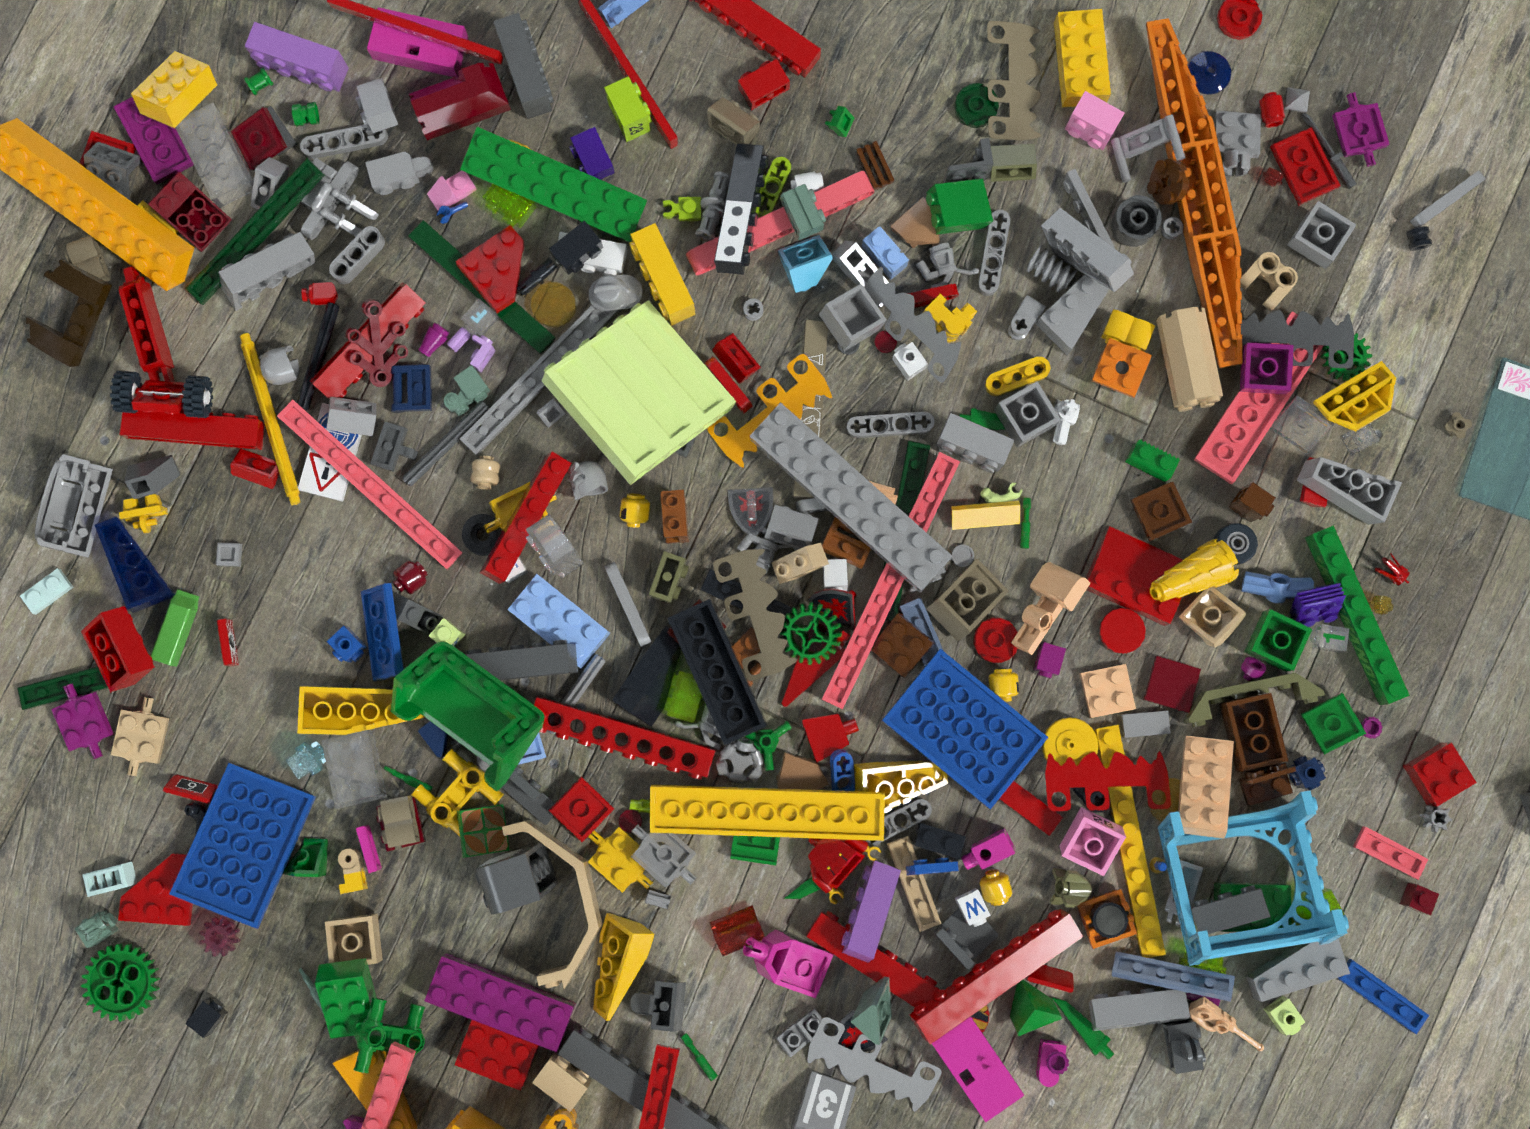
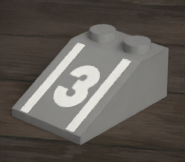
M812 1071L792 1129H845L856 1086Z

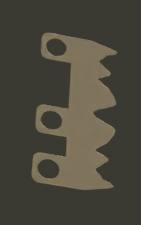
M989 21L987 24L988 40L991 43L1008 44L1009 81L991 79L988 82L989 100L992 102L1009 103V117L991 116L988 120V134L993 139L1024 141L1041 137L1040 133L1035 132L1030 127V123L1037 118V115L1029 111L1030 108L1037 104L1041 97V92L1026 83L1028 79L1041 74L1036 61L1028 55L1036 51V47L1028 39L1032 37V34L1039 33L1040 30L1022 23ZM999 25L1004 29L1005 34L1003 38L996 39L992 36L991 29L993 26ZM995 84H1000L1005 88V95L1003 97L997 98L993 95L992 87ZM995 121H1001L1005 124L1006 130L1003 134L998 135L993 131L992 125Z
M764 549L743 550L717 559L713 563L716 578L719 582L723 583L738 577L743 592L727 597L724 605L727 615L731 620L748 615L751 617L761 653L746 657L742 661L746 678L749 681L779 673L798 660L783 654L788 641L778 638L783 629L785 615L766 610L778 593L770 584L760 580L767 571L757 566L756 563L759 556L764 553ZM722 562H728L732 567V572L727 577L720 575L718 571L719 565ZM735 599L740 600L743 604V610L739 614H733L730 611V603ZM752 660H756L761 664V671L757 675H752L748 671V663Z

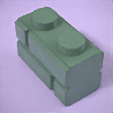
M806 184L781 194V203L798 240L807 238L824 229L825 215L822 209L817 210L814 203L817 201L814 191L812 189L808 190Z

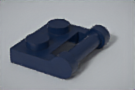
M392 366L393 404H391V412L432 411L431 366ZM403 374H407L408 403H402Z

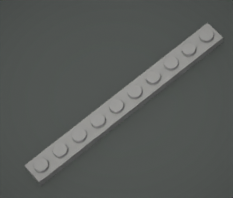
M591 305L460 440L478 456L546 387L542 382L545 373L544 369L553 362L555 364L560 362L563 355L568 351H576L579 345L587 338L593 339L597 332L605 327L621 310L601 311Z

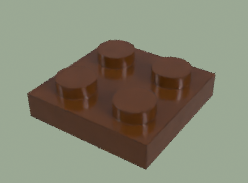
M1173 481L1130 500L1149 541L1192 523Z
M898 613L874 642L871 650L903 678H906L935 642L902 614Z

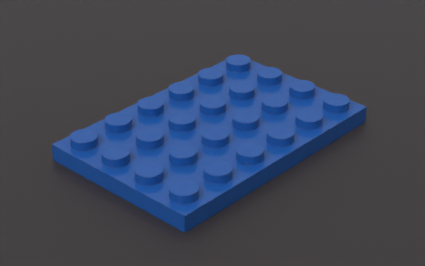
M942 649L937 651L881 720L990 810L1048 738V736Z
M228 763L169 894L258 929L316 797Z

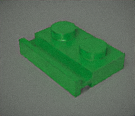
M733 836L730 859L776 866L780 837Z

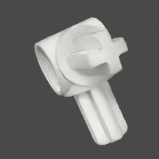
M1074 399L1056 401L1054 409L1061 419L1056 425L1053 442L1056 444H1066L1069 428L1077 421L1080 404H1076Z

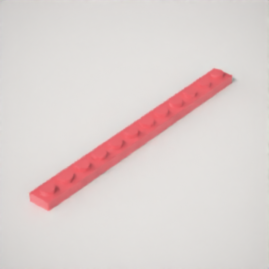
M939 452L909 515L926 533L960 461ZM887 563L822 698L823 701L842 710L904 581V578Z

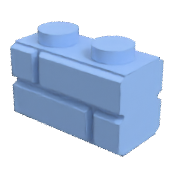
M880 226L863 239L861 247L879 268L883 267L884 274L890 280L907 267L909 259L904 253H900L899 247Z

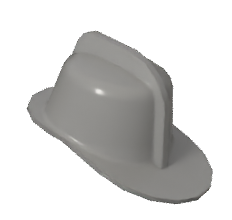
M623 274L602 276L592 283L589 289L591 304L601 311L632 308L640 302L643 294L641 283L636 278Z

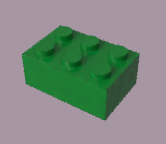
M1214 882V901L1218 900L1217 895L1231 892L1232 896L1240 894L1241 888L1254 885L1255 889L1261 888L1270 914L1268 918L1220 932L1248 931L1268 927L1276 923L1287 913L1291 906V885L1283 883ZM1292 917L1288 919V925H1292Z
M362 958L319 964L315 986L330 1039L354 1036L357 1026L368 1017L372 997L377 998L367 959Z

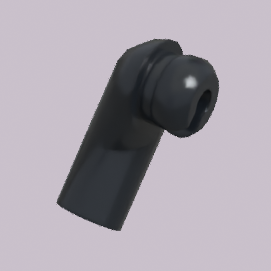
M194 802L186 805L185 814L187 816L190 815L196 821L195 834H197L207 811L200 804Z

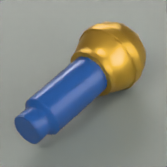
M1155 857L1151 859L1149 868L1153 873L1158 874L1165 871L1167 865L1162 858Z

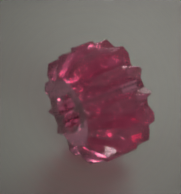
M225 916L220 920L218 917H214L211 923L205 922L204 927L206 930L199 932L201 936H204V939L200 940L199 944L206 943L207 945L204 948V952L207 953L212 950V956L216 957L219 953L222 956L228 955V950L234 951L236 948L233 943L240 942V938L235 937V934L239 933L240 929L233 930L236 922L230 921L228 923V919ZM223 934V939L217 940L216 935Z

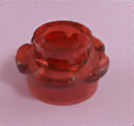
M1271 167L1266 172H1263L1265 177L1263 181L1272 187H1275L1276 184L1282 185L1281 181L1284 178L1282 173Z

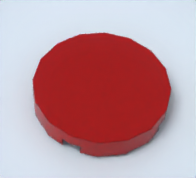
M1225 0L1217 14L1219 28L1232 39L1241 40L1249 38L1255 34L1262 22L1263 15L1258 7L1259 4L1256 0Z
M1120 608L1110 611L1103 617L1099 627L1101 642L1114 653L1126 654L1133 652L1141 646L1145 639L1146 628L1144 621L1136 612L1130 609Z
M1003 618L988 619L982 622L973 636L975 650L983 660L990 663L1007 661L1017 652L1018 648L1011 642L1018 632L1010 621Z

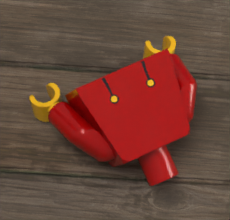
M808 839L814 847L808 854V858L811 861L812 880L824 893L830 894L829 900L832 904L838 903L833 894H839L841 898H844L843 890L838 887L865 857L863 852H866L869 859L873 861L877 859L870 855V851L876 849L881 853L878 846H868V842L865 840Z

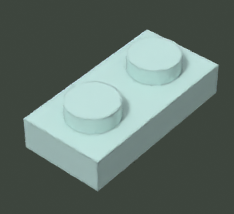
M57 568L21 594L20 597L32 614L36 615L74 587L62 570Z

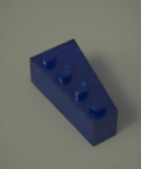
M116 516L94 525L128 611L135 613L175 596L176 593L121 519Z

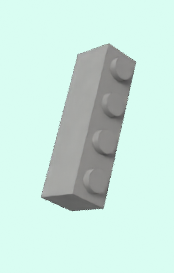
M1163 987L1164 991L1155 992L1154 988L1140 990V994L1131 995V991L1118 992L1115 997H1108V994L1094 995V999L1088 1002L1093 1031L1185 1021L1190 1018L1186 992Z

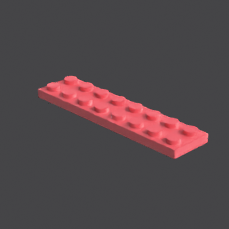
M1292 311L1288 315L1286 322L1289 326L1294 324L1298 314ZM1270 343V344H1285V345H1289V344H1286V343ZM1324 345L1313 346V362ZM1303 348L1296 349L1293 354L1294 359L1298 362L1306 361L1308 359L1307 350ZM1310 366L1292 367L1291 391L1287 394L1238 391L1193 460L1232 485Z

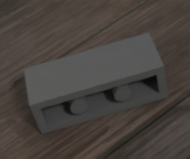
M1251 885L1241 888L1240 894L1232 896L1231 892L1217 895L1218 900L1209 902L1208 898L1195 901V906L1191 907L1198 932L1207 930L1208 934L1270 917L1261 888L1255 889V886Z

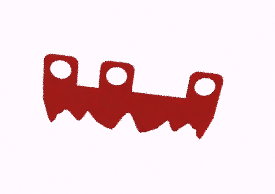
M1115 751L1108 768L1103 766L1095 752H1091L1083 757L1078 766H1076L1071 757H1068L1061 766L1054 760L1050 752L1048 754L1045 780L1047 805L1051 811L1070 810V788L1085 787L1086 806L1089 810H1107L1109 808L1108 787L1146 786L1148 806L1151 809H1168L1171 806L1168 770L1160 751L1157 753V758L1152 764H1149L1142 756H1139L1136 765L1127 756ZM1156 790H1161L1166 795V801L1162 805H1157L1152 800V794ZM1095 791L1101 792L1105 797V801L1101 806H1095L1091 803L1090 796ZM1055 792H1061L1065 795L1066 803L1064 806L1057 807L1052 803V795Z

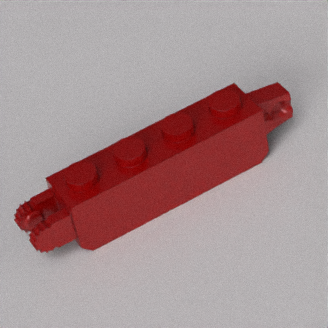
M132 266L125 268L123 271L126 282L119 286L118 290L140 366L144 372L148 373L150 380L161 381L159 373H162L165 381L174 382L172 369L175 367L151 285L145 281L144 277H140L137 269Z

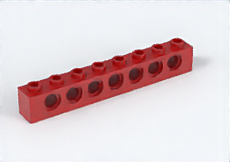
M536 697L534 706L540 709L545 716L543 727L539 732L546 733L547 730L556 732L555 736L568 740L570 736L578 739L577 743L585 746H591V743L600 745V750L609 753L617 750L622 752L623 757L635 760L637 756L645 759L644 763L652 766H657L658 763L667 765L666 770L672 772L687 771L689 772L688 776L701 780L702 776L708 777L715 754V749L547 698ZM555 712L561 716V723L559 725H553L549 722V715ZM575 719L581 720L584 724V728L580 732H576L571 728V722ZM596 726L604 727L606 736L596 738L593 734V729ZM618 733H625L628 736V742L625 745H619L616 742L615 736ZM642 739L648 740L651 744L650 749L646 752L640 751L637 747V743ZM663 746H669L673 750V754L669 758H663L659 753L660 749ZM685 753H692L695 756V761L691 765H686L682 762L681 758Z

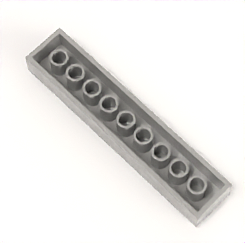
M781 402L750 435L751 441L920 593L952 559L953 556Z

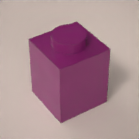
M1046 642L1041 643L1033 670L1039 671V676L1049 679L1052 678V675L1058 676L1066 648Z

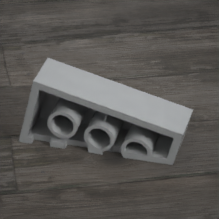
M301 232L295 235L289 234L276 244L266 245L262 251L256 254L246 255L240 262L224 266L219 271L222 290L235 311L242 308L241 303L248 298L253 301L260 297L259 293L266 287L273 289L278 286L284 276L291 278L314 264L315 257Z
M1322 457L1306 460L1297 478V481L1368 525L1384 523L1402 484V482L1391 481L1383 476L1372 475L1364 470L1347 467V465Z

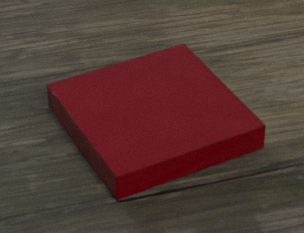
M264 107L230 131L247 165L253 171L266 159L275 157L287 148L270 112Z
M1155 656L1143 700L1189 713L1201 669Z

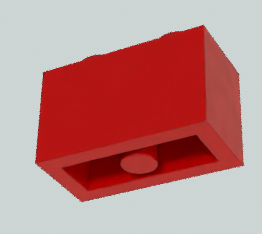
M777 59L769 60L762 63L759 69L754 72L748 71L744 73L738 80V89L752 111L789 90L790 80Z

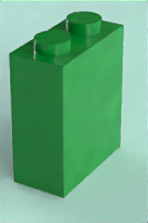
M983 178L934 184L926 192V202L930 206L931 223L935 228L936 235L984 229L993 222Z

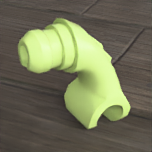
M1011 483L1007 493L1004 495L995 494L987 487L980 492V495L987 503L1008 502L1019 498L1023 489L1019 493H1014L1012 487L1016 483Z

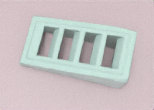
M132 862L82 874L87 897L137 884ZM113 871L115 873L117 885H115ZM103 874H105V878H106V882H107V886H108V887H106ZM94 876H96L99 886L98 890L96 889Z

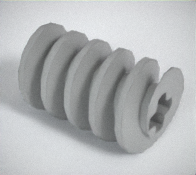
M1039 246L1028 263L1027 272L1029 273L1035 269L1034 277L1043 274L1042 282L1050 279L1049 287L1058 284L1057 292L1066 289L1078 270L1069 273L1070 265L1062 268L1063 260L1055 264L1056 256L1053 255L1048 259V250L1040 254L1041 246Z

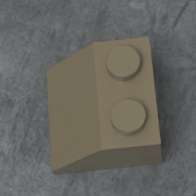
M722 97L707 110L708 126L735 145L737 143L750 144L760 130L759 119L753 113H746L741 110L739 104L731 99L728 101Z

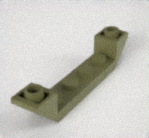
M1285 674L1200 692L1191 706L1190 712L1186 714L1183 720L1184 724L1192 723V727L1206 725L1205 720L1212 719L1208 700H1210V704L1224 702V697L1232 696L1233 700L1247 697L1246 692L1254 691L1255 695L1269 692L1268 688L1277 686V690L1293 688L1295 700H1303L1304 704L1318 701V696L1325 694L1324 690L1299 674Z

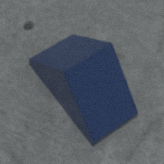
M429 721L418 732L437 757H445L449 735Z

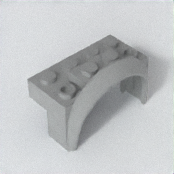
M64 454L55 461L45 486L37 516L34 536L38 545L89 558L113 469L91 464L88 460ZM66 479L78 482L80 485L64 482L62 480ZM81 492H82V496H81V500H80V503H79L78 511H77V514H76L75 522H74V524H73L74 517H75V513H76L77 506H78V502H79L80 495H81ZM51 526L67 529V531L51 528Z

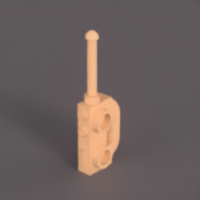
M1202 997L1190 1003V1018L1205 1030L1210 1032L1217 1031L1220 1034L1227 1033L1228 1031L1236 1033L1257 1048V1051L1264 1050L1263 1044L1258 1043L1237 1028L1234 1017L1207 998Z

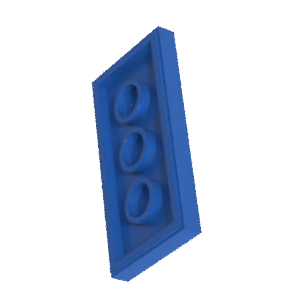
M384 583L361 591L373 682L393 678L403 671L392 584Z

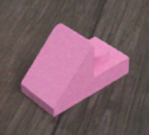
M461 170L447 180L441 176L427 195L436 209L439 210L441 206L450 207L477 189L468 174Z

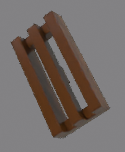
M877 141L872 142L870 145L867 144L863 148L856 149L857 156L874 191L894 183L892 173ZM873 149H874V151H875V153H876V155H877V158H878V160H879V162H880V164H881V166H882V169H883V171H884V173H885V175H886V177H887V179H888V180H886V181H885V179H884V177H883V175H882V173H881V171H880V168H879V166H878V164H877V162H876V160H875V157H874V155H873V153H872V151H871V150H873ZM864 153H867L880 181L879 184L876 183L863 155Z

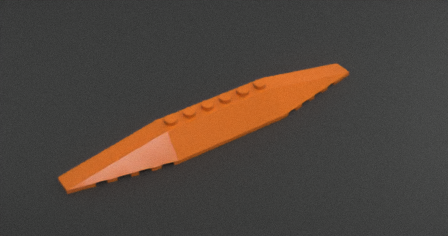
M1169 18L1146 22L1160 119L1173 115L1185 154V158L1179 161L1186 166L1187 171H1184L1186 178H1189V187L1185 197L1181 201H1177L1180 219L1183 223V233L1190 266L1202 308H1205L1211 341L1219 368L1242 364L1241 247L1214 122L1207 112L1203 96L1200 95L1197 89L1194 75L1192 76L1190 73L1187 59L1180 50V43ZM1170 140V142L1165 144L1168 159H1176Z

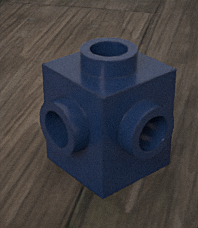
M1304 755L1293 760L1294 764L1291 766H1295L1296 771L1290 773L1289 777L1297 788H1307L1309 791L1321 785L1320 781L1326 779L1323 773L1325 768L1321 761L1316 760L1315 757H1306Z

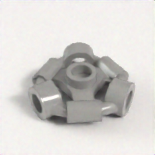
M740 738L734 743L727 744L720 751L721 756L716 761L719 775H724L731 782L743 784V782L754 783L763 773L761 771L763 760L760 751L754 747L753 741L747 738ZM736 748L744 752H750V754L746 755L743 753H738L736 751ZM726 759H730L733 764L734 770L732 772H729ZM749 765H754L755 767L745 776L743 771Z

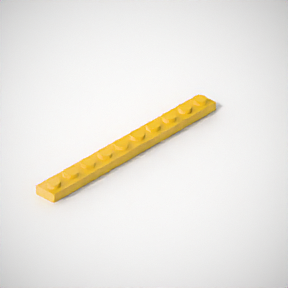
M1119 725L1094 729L1098 739L1100 760L1105 768H1108L1115 751L1124 754ZM1131 786L1108 787L1113 822L1122 826L1126 835L1119 853L1131 911L1134 917L1140 955L1146 958L1166 955Z

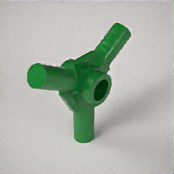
M787 721L775 730H760L758 733L753 732L745 736L753 740V744L763 754L765 771L774 770L772 752L775 751L778 745V738L792 729Z

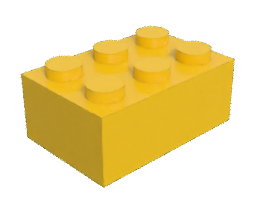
M174 51L131 95L140 114L175 128L217 86V83L208 64Z

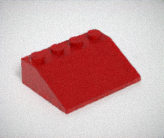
M1109 526L1086 576V579L1090 582L1086 590L1166 626L1171 624L1182 597H1175L1163 602L1155 600L1150 594L1151 583L1164 575L1165 571L1181 563L1183 559Z

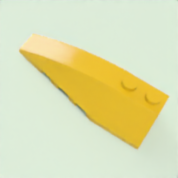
M300 686L297 734L347 735L406 722V720L398 718L391 712L393 689ZM420 714L417 718H415V719H413V720L421 719V718H425V717H424L422 714Z

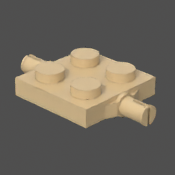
M144 697L142 710L120 711L111 755L123 757L130 761L127 775L137 776L139 763H160L169 718L157 716L151 712L153 698Z

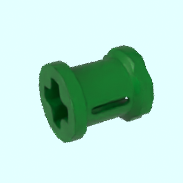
M263 67L260 68V72L250 78H244L255 96L258 95V91L268 85H274Z

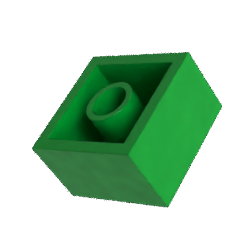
M1265 610L1258 620L1244 653L1284 672L1294 671L1312 629L1274 610Z

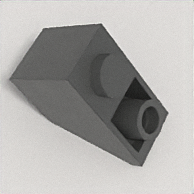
M169 455L127 466L125 483L133 499L156 494L179 477L180 471L173 456Z
M396 592L393 595L397 620L428 635L441 622L442 615Z

